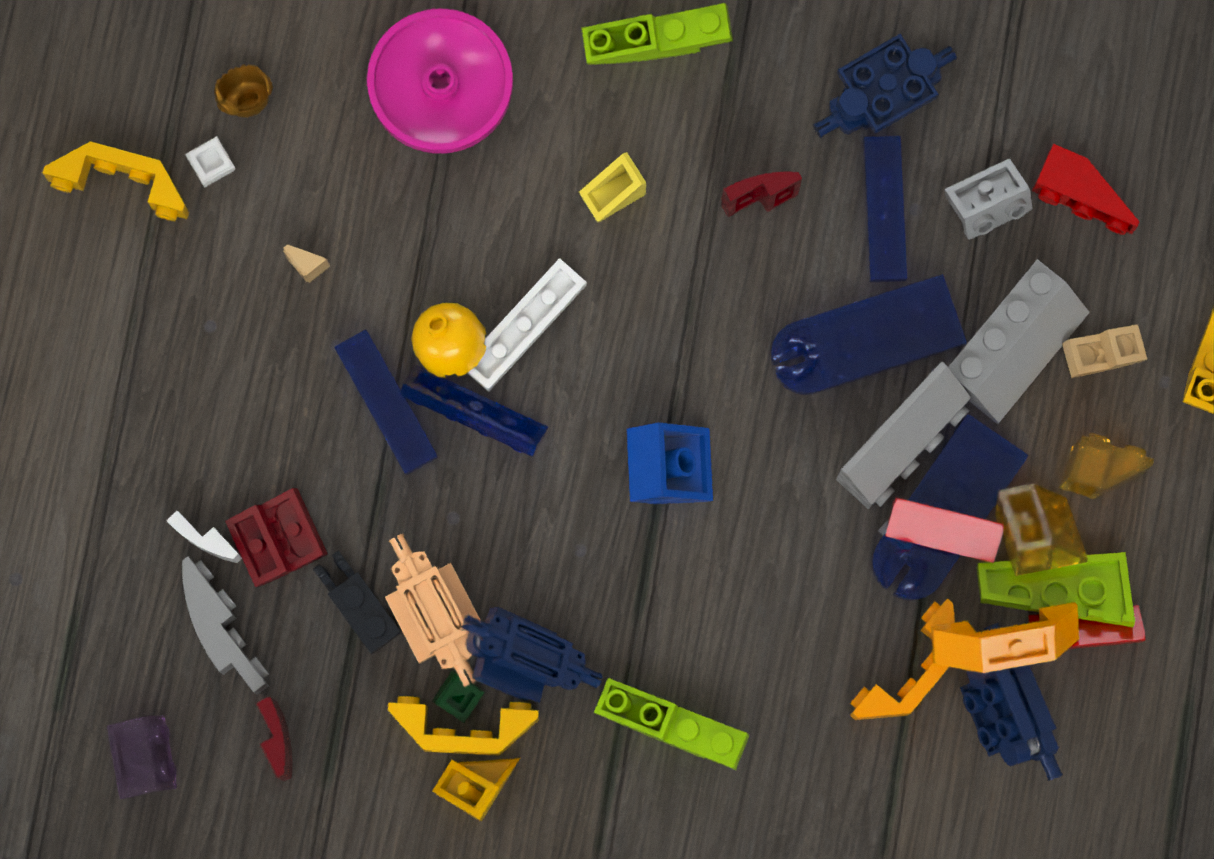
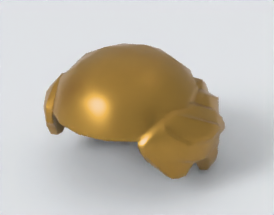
M242 64L240 68L229 69L227 74H222L221 79L216 80L214 92L219 110L228 115L245 118L258 115L267 106L273 85L270 78L257 66Z

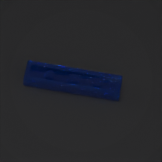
M901 136L864 137L870 282L906 281L907 260Z
M365 329L335 346L337 354L405 475L437 459L438 456L367 330Z
M417 365L403 383L399 394L417 405L427 407L444 415L449 420L457 421L478 431L483 436L491 437L533 457L543 441L548 426L445 378L437 377Z

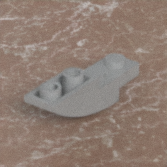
M186 557L182 560L184 593L190 618L200 642L221 674L224 675L235 667L251 690L259 695L269 687L264 679L269 673L257 657L249 660L242 651V648L247 644L233 627L229 631L225 628L237 619L231 611L236 605L224 589L218 593L209 583L214 576L201 560L195 564L192 559Z

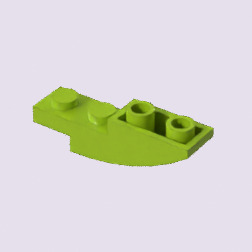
M725 3L658 17L648 14L582 28L588 64L625 63L701 52L700 48L733 41L728 6Z
M610 678L607 679L594 711L595 714L734 770L738 766L750 736L743 731L696 714L674 703Z

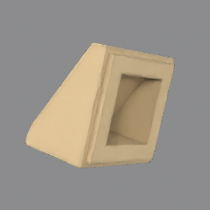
M288 244L283 248L286 258L306 282L310 283L330 266L328 260L319 255Z

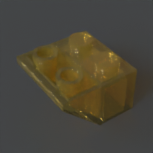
M1090 433L1088 437L1082 436L1072 446L1059 488L1096 499L1143 475L1153 466L1154 459L1147 457V452L1139 447L1125 445L1123 449L1110 445L1111 440L1105 436Z
M1036 484L998 490L995 517L998 523L1004 524L1002 538L1015 576L1087 562L1088 557L1066 497Z

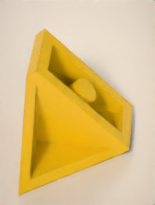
M520 758L455 762L451 760L432 792L482 822Z

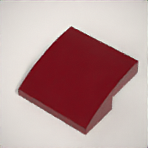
M784 171L746 178L723 189L721 206L727 217H730L760 200L764 209L768 212L798 195L802 177L799 172Z
M292 488L261 505H254L225 521L255 587H260L328 555L298 488Z
M269 696L256 703L273 735L272 738L260 745L277 778L286 781L292 777L291 740L280 706L276 700Z

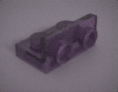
M143 716L107 726L120 799H129L177 788V771L172 761L169 744L170 732L164 716Z

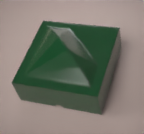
M452 670L432 702L459 721L465 723L485 692L469 682L470 685L463 687L459 675Z

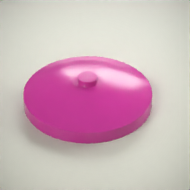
M429 9L401 19L381 37L371 55L368 66V94L379 122L398 141L423 152L452 153L479 143L500 124L507 112L512 97V66L502 41L484 22L457 10Z

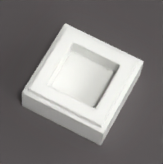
M217 136L185 154L204 188L236 170Z

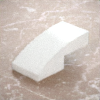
M178 511L166 520L177 532L201 550L234 563H238L242 559L214 527L202 537Z

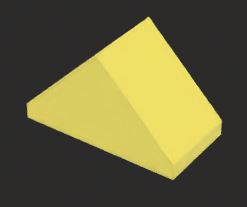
M626 152L620 155L580 190L579 193L597 222H600L646 195V181Z

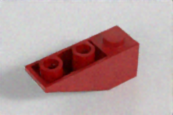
M1056 144L1052 145L1032 189L1033 192L1039 194L1038 198L1050 205L1057 206L1060 203L1072 208L1071 212L1082 219L1092 220L1093 217L1106 223L1105 227L1120 235H1125L1126 232L1133 234L1140 221L1086 157Z

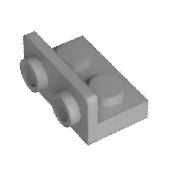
M1010 158L945 189L946 198L962 221L964 234L969 240L979 235H985L1010 220L1019 219L1033 208L1030 188Z

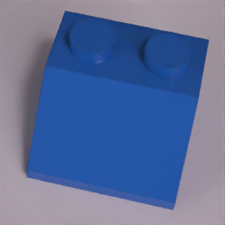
M658 422L627 429L630 502L670 504L713 501L709 428Z

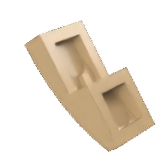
M1138 324L1106 330L1096 335L1073 338L1062 343L1071 378L1112 370L1147 360Z

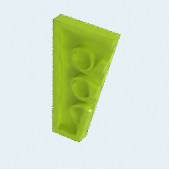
M1126 552L977 564L976 569L981 603L1039 612V608L1075 602L1078 605V619L1134 627L1135 618Z

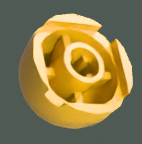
M440 303L431 306L421 313L415 322L411 337L413 351L424 368L437 377L446 378L444 375L456 374L461 376L468 373L478 365L486 350V345L484 344L485 327L471 310L458 303Z

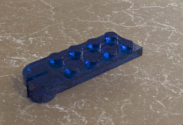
M942 274L788 324L779 331L773 341L771 363L773 366L804 356L805 362L789 367L785 365L776 367L775 375L779 382L791 392L801 395H812L964 346L967 341L944 275Z
M967 414L908 500L986 519L1029 455ZM884 534L874 549L872 570L877 582L887 590L904 564H907L911 568L892 595L903 600H920L932 594L940 586L960 555L888 538Z

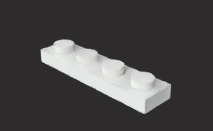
M559 258L487 336L484 342L486 345L485 354L478 365L470 370L468 374L489 392L585 288L587 282Z

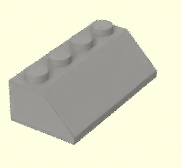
M1037 259L948 368L970 395L969 402L996 424H999L1062 347V343L1068 340L1090 312L1067 282Z
M941 362L840 470L836 480L868 510L874 503L881 507L895 492L891 485L896 479L901 476L906 480L920 465L915 459L925 449L931 453L945 438L940 432L949 422L955 427L969 412L965 405L971 397L946 364Z

